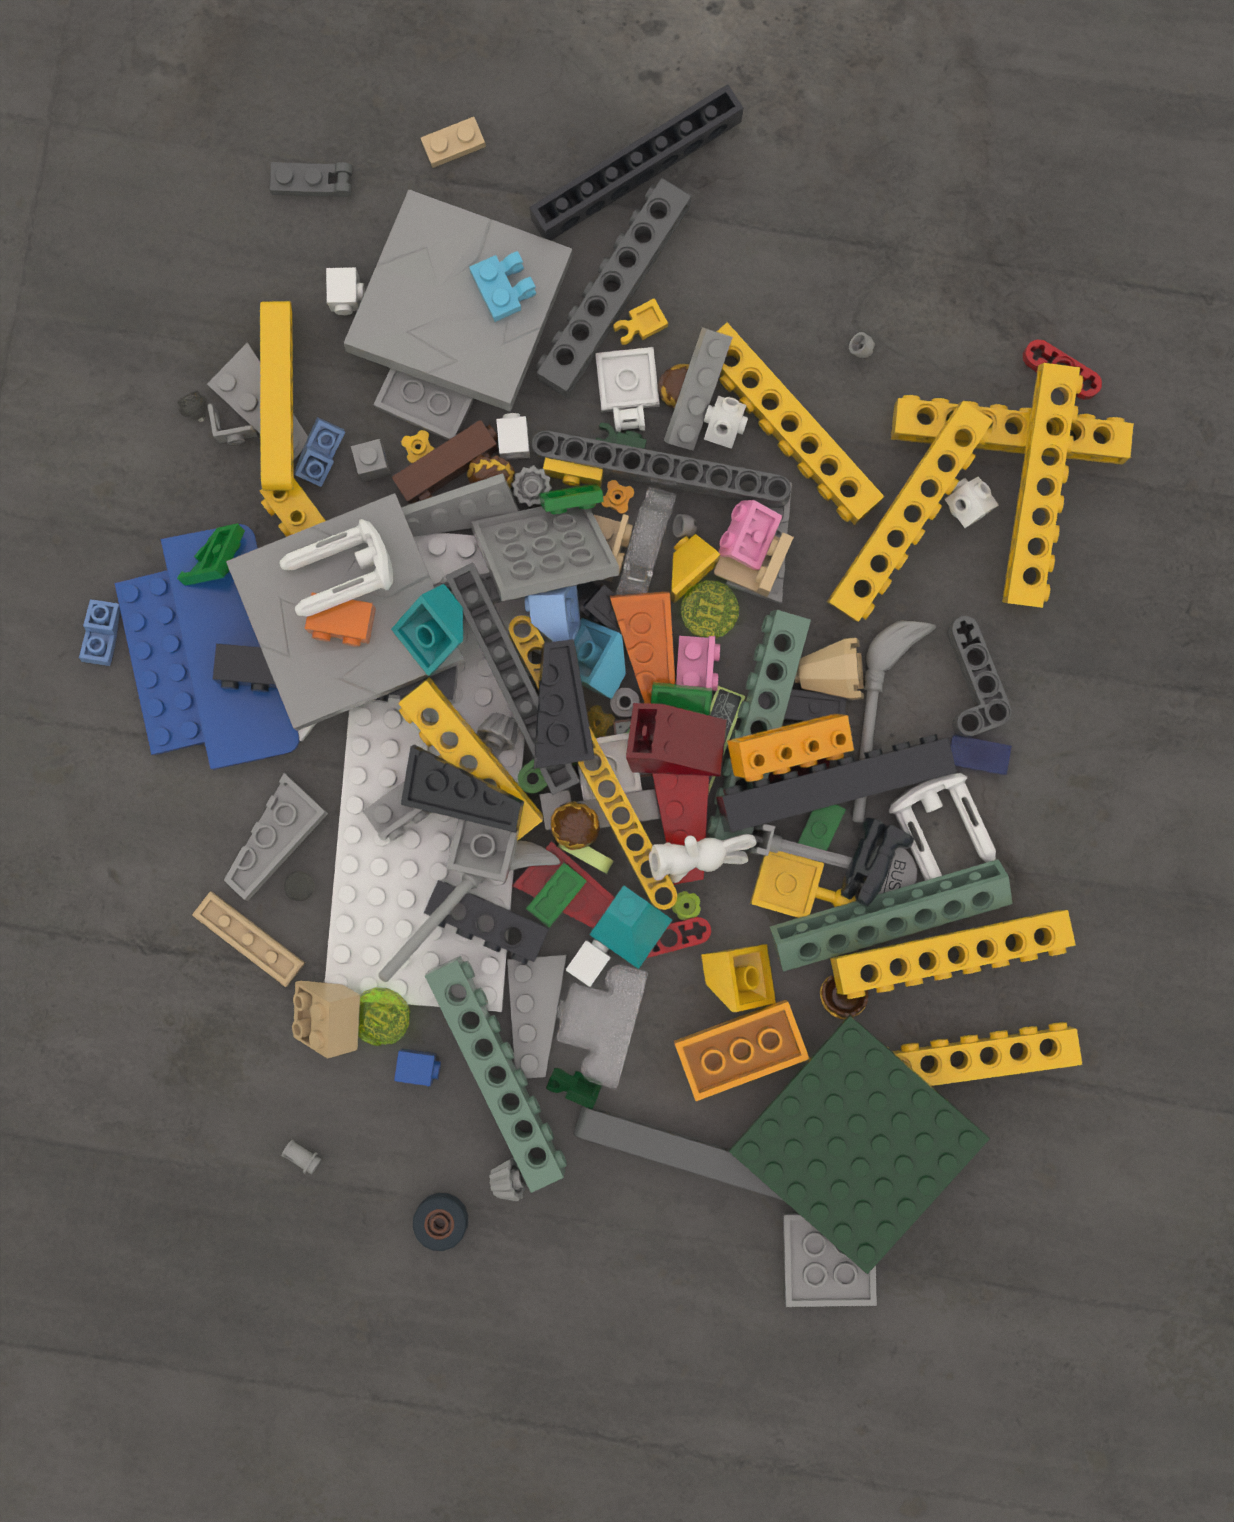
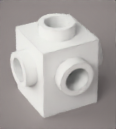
M718 396L715 406H708L704 422L709 423L704 440L732 449L737 433L743 435L748 417L743 416L746 405L739 403L734 398Z
M979 476L969 482L966 478L959 481L953 490L954 493L945 499L949 505L950 512L954 517L958 518L964 528L977 522L999 506L991 495L989 486Z

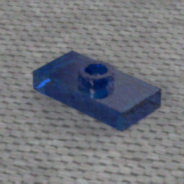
M952 735L950 747L955 766L1007 775L1012 746Z

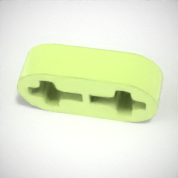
M561 844L558 845L559 848L606 874L614 862L590 847L570 850Z

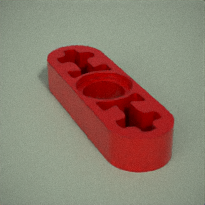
M1034 340L1024 350V363L1036 372L1038 365L1047 363L1051 356L1055 357V359L1050 364L1062 362L1068 366L1080 367L1079 375L1083 376V382L1087 379L1091 380L1090 386L1093 389L1090 388L1088 391L1081 389L1079 394L1076 393V397L1079 399H1092L1101 390L1102 380L1096 372L1046 341ZM1037 349H1041V356L1043 358L1040 357L1037 361L1032 358L1034 355L1032 351L1035 352Z
M701 917L669 924L667 929H671L677 934L676 944L666 947L659 939L657 945L660 950L653 951L652 949L647 958L706 942L711 935L710 924ZM694 922H698L700 926L706 927V931L702 932V938L697 939L695 935L686 936L689 942L682 944V934L678 926L684 925V931L692 929Z

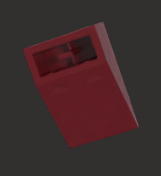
M633 703L626 759L633 773L721 776L727 720L665 704Z

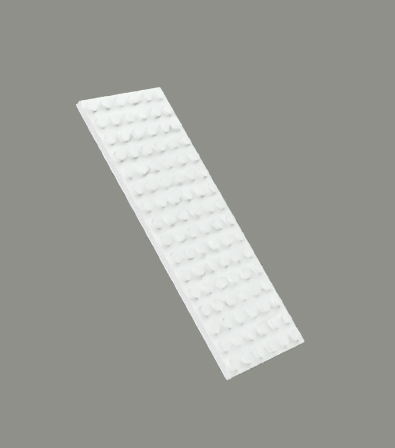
M435 533L414 537L433 585L448 582L445 575L472 562L475 564L479 574L489 573L474 535ZM525 597L494 604L508 633L509 624L513 618L520 615L530 617V612L525 610ZM463 614V642L459 645L465 663L457 665L455 704H451L477 734L478 727L492 713L504 714L513 720L515 718ZM524 623L518 624L514 629V634L519 638L527 637L531 632L529 625ZM532 651L528 655L530 662H532ZM388 698L387 703L369 701L349 710L325 983L343 984L360 994V999H363V1001L375 1002L377 1000V1002H380V998L385 997V991H391L392 996H388V994L391 995L390 992H386V996L395 1003H398L400 998L404 1004L440 1007L425 978V974L429 970L461 956L463 961H469L473 968L475 977L472 979L476 988L481 987L487 997L488 1004L485 1005L487 1010L502 1012L507 950L501 948L500 952L491 950L483 946L485 940L476 936L472 940L456 934V927L446 924L445 928L437 926L388 982H383L378 976V973L430 917L424 914V911L437 881L443 880L457 887L461 883L464 873L446 868L458 823L457 818L429 812L430 815L419 823L415 824L414 821H411L403 828L406 832L397 839L390 841L388 838L384 841L379 838L378 832L363 813V810L405 781L410 746L415 744L436 756H439L440 753L433 745L428 747L420 738L418 733L421 730L414 722L409 724L400 714L399 709L401 706L398 704L400 699ZM426 708L423 710L425 720L428 722L438 721L439 715L435 709ZM519 726L517 728L515 749L507 751L503 748L501 750L492 748L494 756L517 783L519 771L523 768L525 738ZM448 731L442 734V739L447 745L452 746L458 743V737L455 733ZM465 755L461 759L462 764L466 768L472 769L478 765L476 758L472 755ZM483 779L484 781L497 787V784L493 779ZM514 870L509 871L506 882L486 878L477 888L470 889L469 892L511 911ZM458 903L451 911L452 917L456 920H462L467 913L466 907L462 903ZM482 915L478 920V926L483 932H490L494 927V920L489 915ZM509 928L507 929V931H506V933H505V937H506V940H507V941H508V937H509ZM455 984L451 987V992L455 997L463 998L466 996V990L462 985ZM381 999V1002H384L383 1000H385V1002H390L387 999Z

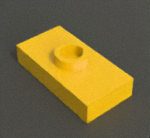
M545 457L543 466L545 475L563 479L562 482L570 486H580V483L587 485L597 483L601 487L603 469Z

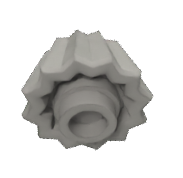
M534 465L530 468L523 467L520 473L515 474V480L511 483L514 488L512 495L518 497L519 503H526L529 507L533 504L540 505L539 493L549 492L552 489L549 484L551 477L545 475L544 469H537Z
M496 712L492 713L478 727L477 734L481 736L482 740H485V744L495 750H501V748L507 751L509 749L513 750L516 744L518 724L509 716Z
M514 1158L491 1170L489 1183L494 1196L512 1201H519V1199L523 1198L526 1182Z

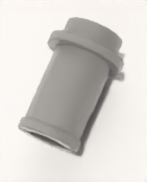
M294 1140L287 1144L281 1155L301 1167L304 1174L308 1172L312 1175L322 1161L318 1157L317 1152L314 1154L295 1143Z

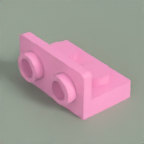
M743 500L732 511V521L728 530L720 539L721 547L718 552L722 557H730L753 570H760L782 515L755 500Z
M679 636L676 684L713 688L712 691H717L718 673H713L714 661L719 662L720 644H715V636H709V638Z

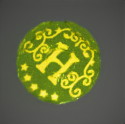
M706 580L694 585L686 592L681 602V617L684 626L697 637L709 638V636H715L716 639L725 636L733 629L739 616V603L736 596L727 585L718 581Z
M375 987L360 994L358 1037L362 1041L374 1046L388 1043L390 1045L401 1039L405 1035L410 1023V1009L406 1000L399 993L388 988Z

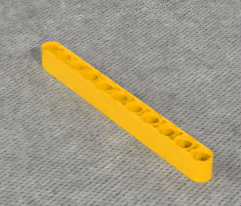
M524 615L516 616L509 624V634L539 691L541 663L532 664L528 660V655L533 650L541 651L542 645L545 642L539 630L531 623L530 617ZM521 623L527 624L531 628L530 634L524 638H519L514 634L515 627ZM590 729L594 755L600 758L601 766L598 770L590 771L584 766V761L577 762L650 902L658 909H669L677 901L676 889L668 875L656 881L654 877L646 878L641 874V865L649 860V854L652 851L653 845ZM604 781H609L615 786V793L609 798L602 797L598 792L599 784ZM619 807L626 809L629 813L628 822L622 825L615 823L612 818L613 811ZM632 834L641 836L643 846L639 851H632L627 847L626 840L628 836ZM661 887H666L671 892V900L665 905H660L655 900V892Z

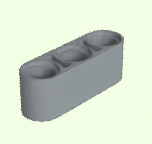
M656 789L625 794L640 822L661 819ZM596 799L577 802L585 804L595 811L599 817L600 829L610 827ZM619 807L613 811L612 818L615 823L622 825L628 822L629 813L626 809Z

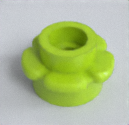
M680 892L677 894V901L672 906V910L681 920L697 917L701 911L699 906L700 899L694 893ZM685 903L689 904L688 909L684 908Z

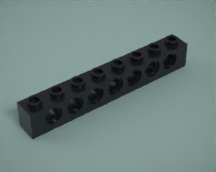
M728 84L530 206V216L533 224L542 238L550 241L740 124L742 122L743 106Z

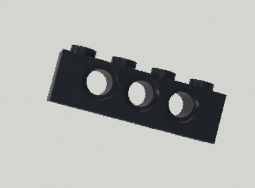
M438 880L424 914L431 916L456 886L443 880ZM470 892L459 902L466 907V916L462 920H456L450 912L438 925L442 928H445L446 924L457 928L456 934L472 940L474 936L485 940L483 946L496 952H500L501 948L512 952V959L526 965L529 960L536 961L550 930L547 926ZM482 915H489L494 920V927L490 932H483L478 926V920ZM516 927L521 931L522 939L518 944H511L506 940L505 933L508 928Z

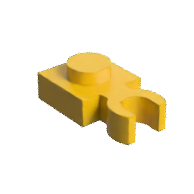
M654 298L629 311L631 320L617 321L613 325V330L615 332L620 329L628 331V334L620 339L621 344L626 345L633 340L635 334L639 333L641 339L644 340L667 328L668 322Z

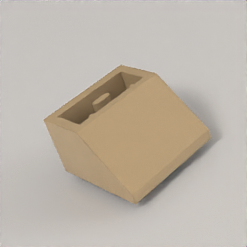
M310 981L295 982L293 1037L327 1059L356 1051L358 1047L360 994L343 984Z

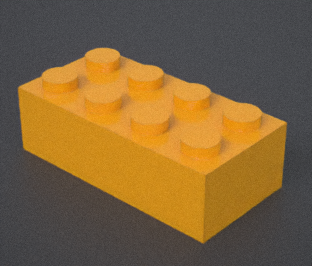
M782 1000L674 1041L695 1101L809 1059L787 1000Z

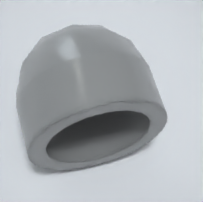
M864 332L854 335L849 344L850 352L859 358L871 356L873 354L872 350L875 348L874 340Z
M677 514L673 521L674 535L680 538L685 536L692 537L697 531L695 518L687 514Z

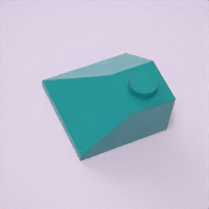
M445 584L420 595L391 628L428 676L432 675L463 642V607Z
M623 885L589 935L639 969L672 919Z

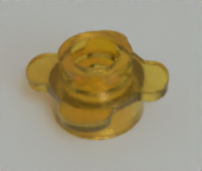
M598 705L592 706L590 712L587 713L589 727L595 738L606 737L608 728L615 724V717L612 714L604 713ZM600 720V725L597 726L596 721Z

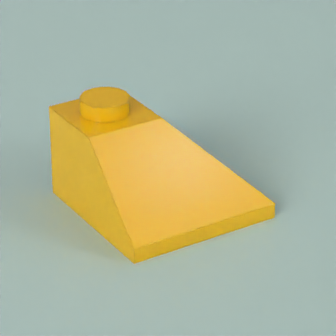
M696 534L690 539L685 536L673 547L676 550L673 553L670 600L673 603H676L711 572L720 559L719 552Z
M767 944L701 954L706 985L732 1012L776 1003Z

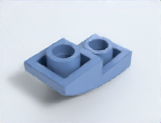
M317 417L304 445L294 474L322 487L334 463L333 456L345 434L344 429Z
M90 599L83 624L86 632L79 655L81 662L111 666L119 624V604Z

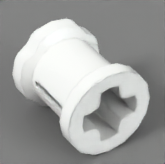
M642 404L632 409L619 410L618 407L613 408L616 434L618 432L621 433V430L639 428L640 431H645Z

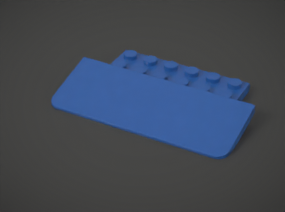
M239 524L245 532L240 541V548L235 552L233 558L258 549L255 534L246 525ZM216 529L161 539L167 566L166 571L115 583L151 755H158L205 743L210 769L212 770L293 752L299 744V733L293 729L277 688H269V692L251 691V686L239 685V690L221 688V683L213 680L216 644L260 647L230 570L224 578L186 586L177 579L181 571L185 573L190 572L198 563V560L194 558L195 554L206 544L208 538Z

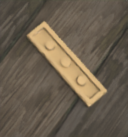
M212 891L208 893L192 914L197 920L285 987H288L305 964L303 960Z

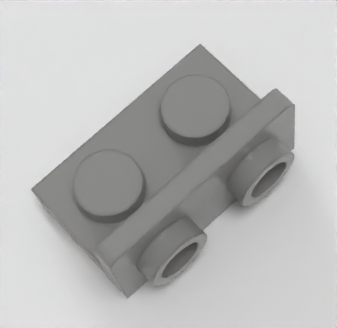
M404 782L363 810V813L378 832L381 840L385 841L389 838L390 841L397 839L406 832L403 828L411 821L417 824L430 815L429 811L401 805Z

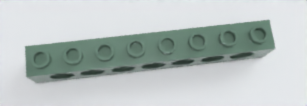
M780 610L771 611L770 615L765 616L761 631L765 633L762 644L758 643L754 653V661H757L754 673L750 672L747 678L746 689L749 690L746 701H742L738 711V718L741 719L739 729L733 731L731 740L751 735L750 727L755 721L761 723L763 731L782 727L811 619ZM778 635L783 636L786 640V647L783 651H778L774 646V640ZM771 663L778 668V676L774 680L769 679L766 674V669ZM763 692H766L771 700L770 705L766 709L761 708L758 703V698ZM727 758L723 766L722 775L725 776L723 787L717 789L714 804L716 805V797L724 795L723 789L735 786L736 781L742 778L734 776L731 758ZM769 773L763 774V777L768 778ZM751 781V782H746V783H747V789L753 787V786H752V782H753V781ZM717 805L715 816L709 818L706 832L709 833V838L726 840L741 834H752L754 826L735 832H724Z
M999 859L878 894L869 907L855 901L770 926L776 955L784 972L1011 905L1013 903L1009 876Z
M459 956L429 970L425 974V978L532 1193L564 1178L567 1161L563 1152L560 1149L556 1151L551 1141L554 1139V1135L547 1122L543 1124L538 1114L541 1112V1108L534 1095L530 1097L525 1088L528 1085L527 1079L521 1069L517 1070L512 1061L515 1056L508 1042L503 1043L498 1033L502 1031L496 1016H490L485 1006L488 1004V1000L481 987L477 989L472 978L475 977V973L469 961L464 962L462 957ZM455 984L462 985L466 990V996L463 998L455 997L451 992V987ZM470 1011L475 1012L479 1016L480 1022L476 1025H470L466 1022L464 1014ZM488 1039L492 1043L493 1049L489 1052L480 1050L477 1044L478 1040ZM501 1066L506 1071V1076L501 1079L495 1078L491 1074V1068ZM513 1093L518 1096L520 1102L517 1105H509L505 1102L504 1095ZM521 1120L529 1121L533 1129L529 1132H523L519 1130L517 1123ZM535 1147L542 1148L546 1156L542 1159H536L531 1155L530 1150Z

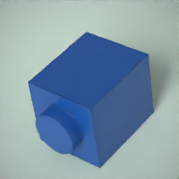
M402 1048L398 1051L394 1081L431 1086L433 1080L439 1079L441 1061H436L437 1053Z

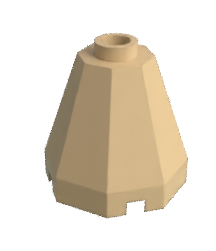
M857 638L843 639L800 658L795 683H800L801 688L804 690L849 700L864 699V693L858 691V689H864L862 656L854 648L860 647L859 640Z

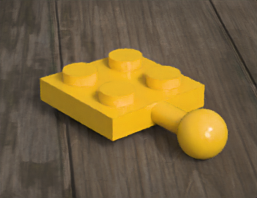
M769 851L768 856H763L750 904L800 918L810 915L815 898L831 902L834 907L855 902L856 898L855 895L852 899L842 897L841 889L835 892L818 887L824 863L778 851V853Z

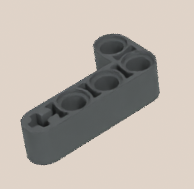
M961 616L950 624L947 635L975 707L956 715L953 719L952 727L955 734L959 737L970 738L1005 724L1011 718L1012 710L978 623L970 616ZM967 627L969 632L966 635L958 634L957 629ZM972 640L974 641V644H971L965 649H963L962 645H964L966 642L969 643ZM969 651L978 653L980 656L979 665L975 666L969 663L967 659ZM981 678L987 679L990 682L991 690L989 693L980 691L978 682ZM991 706L1000 708L1002 712L1000 721H995L990 717L989 709ZM964 716L973 719L975 724L973 731H966L962 727L961 721Z

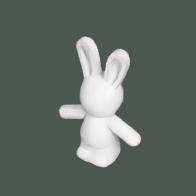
M741 834L726 840L704 838L698 842L691 835L685 838V846L671 843L654 844L649 854V863L652 875L656 881L669 875L671 881L677 883L695 867L702 871L711 872L721 867L723 863H747L748 856L742 850L754 847L757 842L752 834Z

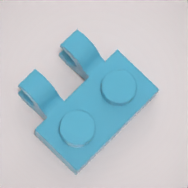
M518 251L509 254L501 262L494 255L469 267L470 273L494 322L521 311L519 302L536 295V286L531 277L521 280L513 288L507 276L524 269L522 265L523 260Z

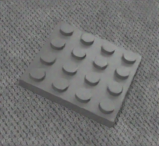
M541 506L471 521L472 532L501 601L518 599L519 597L545 593L555 589L576 586L595 580H604L619 575V565L591 509L573 507L567 508V512L562 514H550V512H545Z

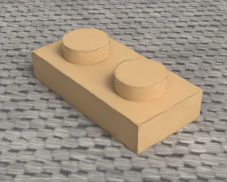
M475 117L421 137L432 168L486 147Z

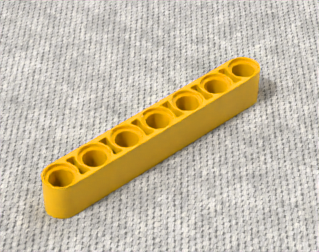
M291 301L260 302L261 485L263 491L294 489L293 320Z

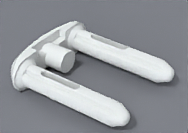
M361 519L358 526L290 552L280 560V567L283 570H296L354 546L367 543L369 547L355 552L356 559L361 570L372 565L376 566L375 570L371 573L302 599L295 606V612L298 616L309 617L382 588L385 591L390 589L393 584V569L390 556L379 533L369 521Z
M961 773L949 774L920 782L902 793L890 805L889 813L895 814L903 831L912 836L908 822L913 827L922 849L919 851L915 840L910 849L925 881L942 876L911 806L921 800L926 813L942 807L943 804L937 792L943 789L949 790L979 857L986 863L996 859L994 845L965 784L967 776ZM962 798H964V800H965V802H966V804H967V806H968V808H969V811H970V813H971V815H972V817H973V819H974V822H975V825H974V826H973V824H972V822H971V820H970V818H969V815H968V813H967V811H966V809H965V807H964V804H963V802H962Z

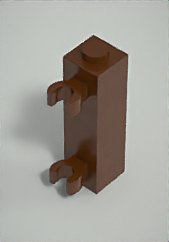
M479 420L392 476V479L409 505L431 498L432 493L468 471L470 462L473 459L475 460L480 454L491 459L490 456L499 451L496 444L498 436L491 425L485 427L483 422Z

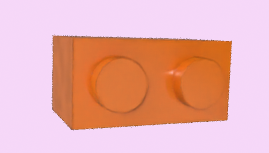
M350 600L309 617L307 616L305 629L316 640L330 642L331 637L343 639L342 644L360 647L361 643L369 644L376 608L373 603Z

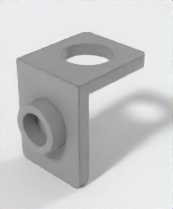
M208 404L213 437L219 444L227 442L229 445L244 443L247 438L258 436L257 431L252 425L221 430L218 410L213 404Z

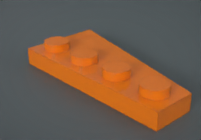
M668 591L610 596L644 703L651 704L653 682L675 684L670 593Z

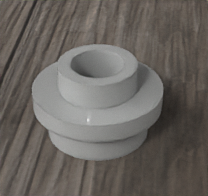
M630 688L618 689L610 700L613 712L620 717L632 716L633 703H640L638 694ZM622 697L630 699L631 704L629 707L624 708L620 706L619 701Z

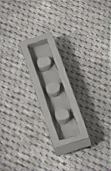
M702 327L664 438L666 443L694 451L733 337Z

